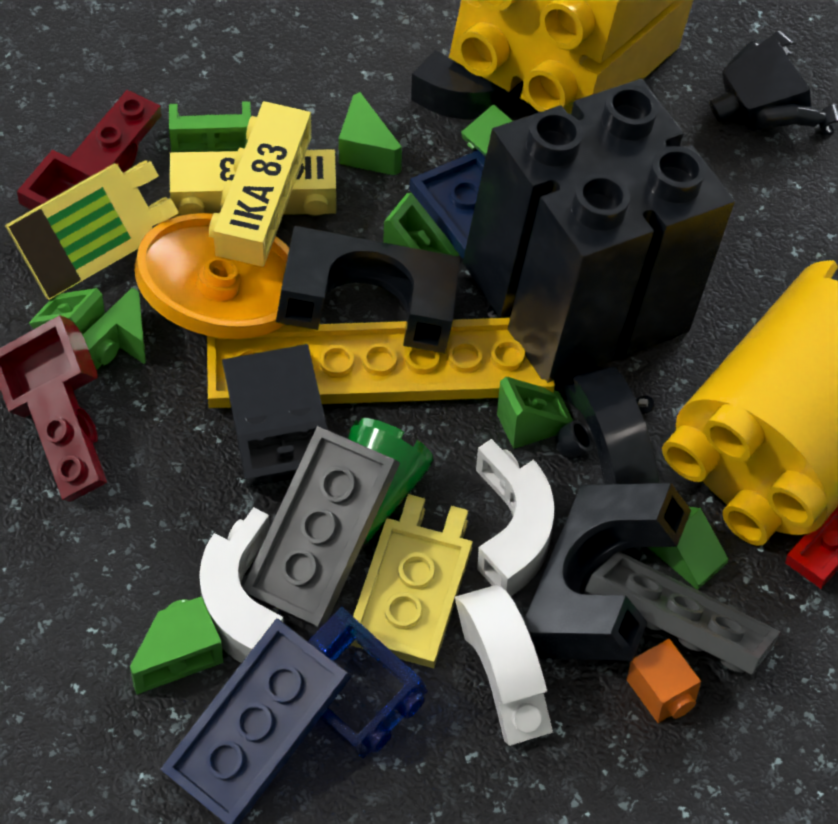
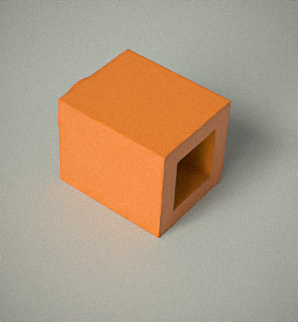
M670 639L633 658L630 662L627 682L657 723L670 716L674 719L680 718L696 705L701 680Z

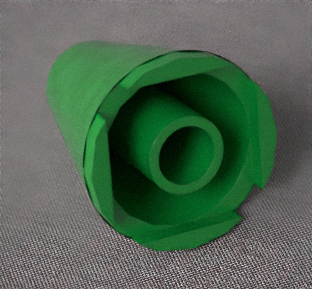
M361 418L359 423L356 420L350 429L348 439L400 462V465L363 544H367L385 523L386 519L391 516L430 469L434 461L432 452L423 443L416 440L414 446H411L402 440L404 431L370 418Z

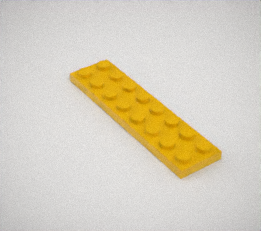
M510 318L453 320L445 354L403 346L406 321L319 324L318 330L284 325L272 333L246 339H225L207 336L209 408H231L222 359L304 344L309 346L322 404L498 398L500 381L505 377L541 386L553 393L555 385L554 380L547 383L545 379L542 380L525 356L524 348L508 331Z

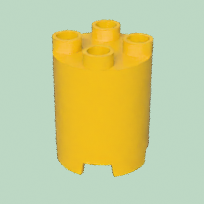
M835 260L816 262L802 271L683 406L677 415L676 431L662 446L663 456L674 471L690 481H703L718 498L727 504L723 510L725 523L735 535L752 545H764L775 531L792 535L812 533L823 525L838 506V280L831 279L838 269Z

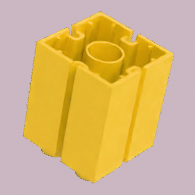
M461 0L449 58L464 66L472 74L484 77L508 92L523 81L520 98L530 103L539 112L562 105L565 111L571 114L575 100L641 78L643 80L674 53L680 46L693 0Z

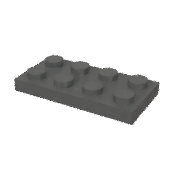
M317 426L242 587L245 593L324 629L400 462Z
M622 552L614 554L592 574L585 590L593 595H626L647 621V628L664 630L678 637L679 642L685 647L694 651L704 650L720 658V662L725 667L736 672L746 671L753 674L772 650L781 632Z

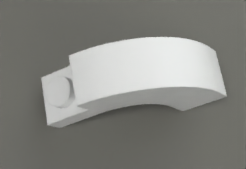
M490 439L478 447L476 471L505 501L513 518L503 531L479 547L477 570L492 586H501L511 597L535 577L546 559L552 535L554 500L549 482L534 459L520 468L518 461L510 451L502 450Z
M254 507L245 520L239 519L234 524L229 533L228 540L215 533L212 535L203 553L200 566L201 596L219 635L222 648L240 663L244 661L276 618L283 622L282 616L253 601L241 586L244 574L257 557L270 529L269 515Z
M494 585L454 597L465 641L475 648L486 671L504 742L510 746L553 733L544 697L547 688L540 663L526 625L510 595L501 586Z

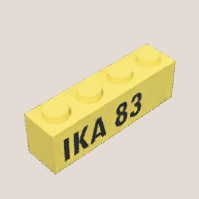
M263 101L258 116H251L246 132V139L248 140L246 147L239 148L234 162V172L236 173L233 181L227 180L225 182L221 198L222 210L220 213L213 214L209 226V237L214 238L215 256L261 267L265 266L311 140V112Z
M335 149L306 151L283 215L309 214L318 216L322 214H336ZM237 151L170 153V198L179 212L173 217L195 213L214 214L221 212L223 207L221 198L225 182L227 180L233 181L236 173L234 172V162Z

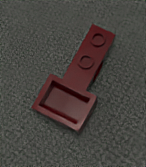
M126 90L70 157L53 149L17 190L19 204L29 210H33L114 163L118 164L122 173L129 170L137 157L138 144L162 116L161 106L134 92Z
M59 315L0 348V390L8 412L24 418L29 415L32 416L62 500L72 502L106 484L107 480L93 443L98 441L96 426L89 414L78 405L74 394L75 390L97 379L98 373L86 341L78 327L70 319Z

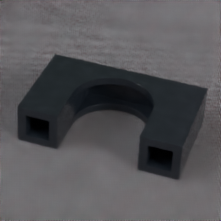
M294 226L276 323L318 330L323 301L331 290L350 283L371 284L388 290L403 303L407 313L403 346L445 354L453 322L460 257Z
M672 483L581 485L559 539L555 544L543 577L539 582L529 610L523 620L535 651L541 658L633 660L647 625L645 618L626 595H584L589 578L598 566L622 550L634 547L678 546L691 509Z

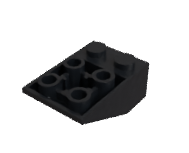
M308 344L222 359L246 488L293 479L317 426L327 430Z

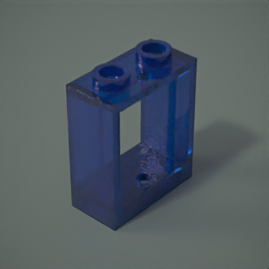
M341 607L308 642L334 662L356 641L404 685L358 735L329 708L321 716L320 719L364 759L370 752L376 753L388 743L392 736L391 730L403 717L409 719L418 712L425 701L423 696L428 691L422 679Z

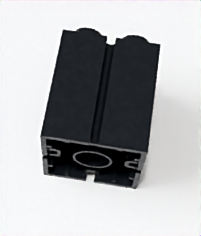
M642 78L575 100L571 114L567 113L562 105L494 127L491 131L462 263L500 318L508 316L509 309L513 308L507 329L513 338L524 348L525 356L542 380L545 379L547 383L554 380L555 384L573 377L581 371L594 369L612 362L619 340L622 342L621 352L624 356H628L689 332L735 203L734 199L693 145L679 147L683 132Z

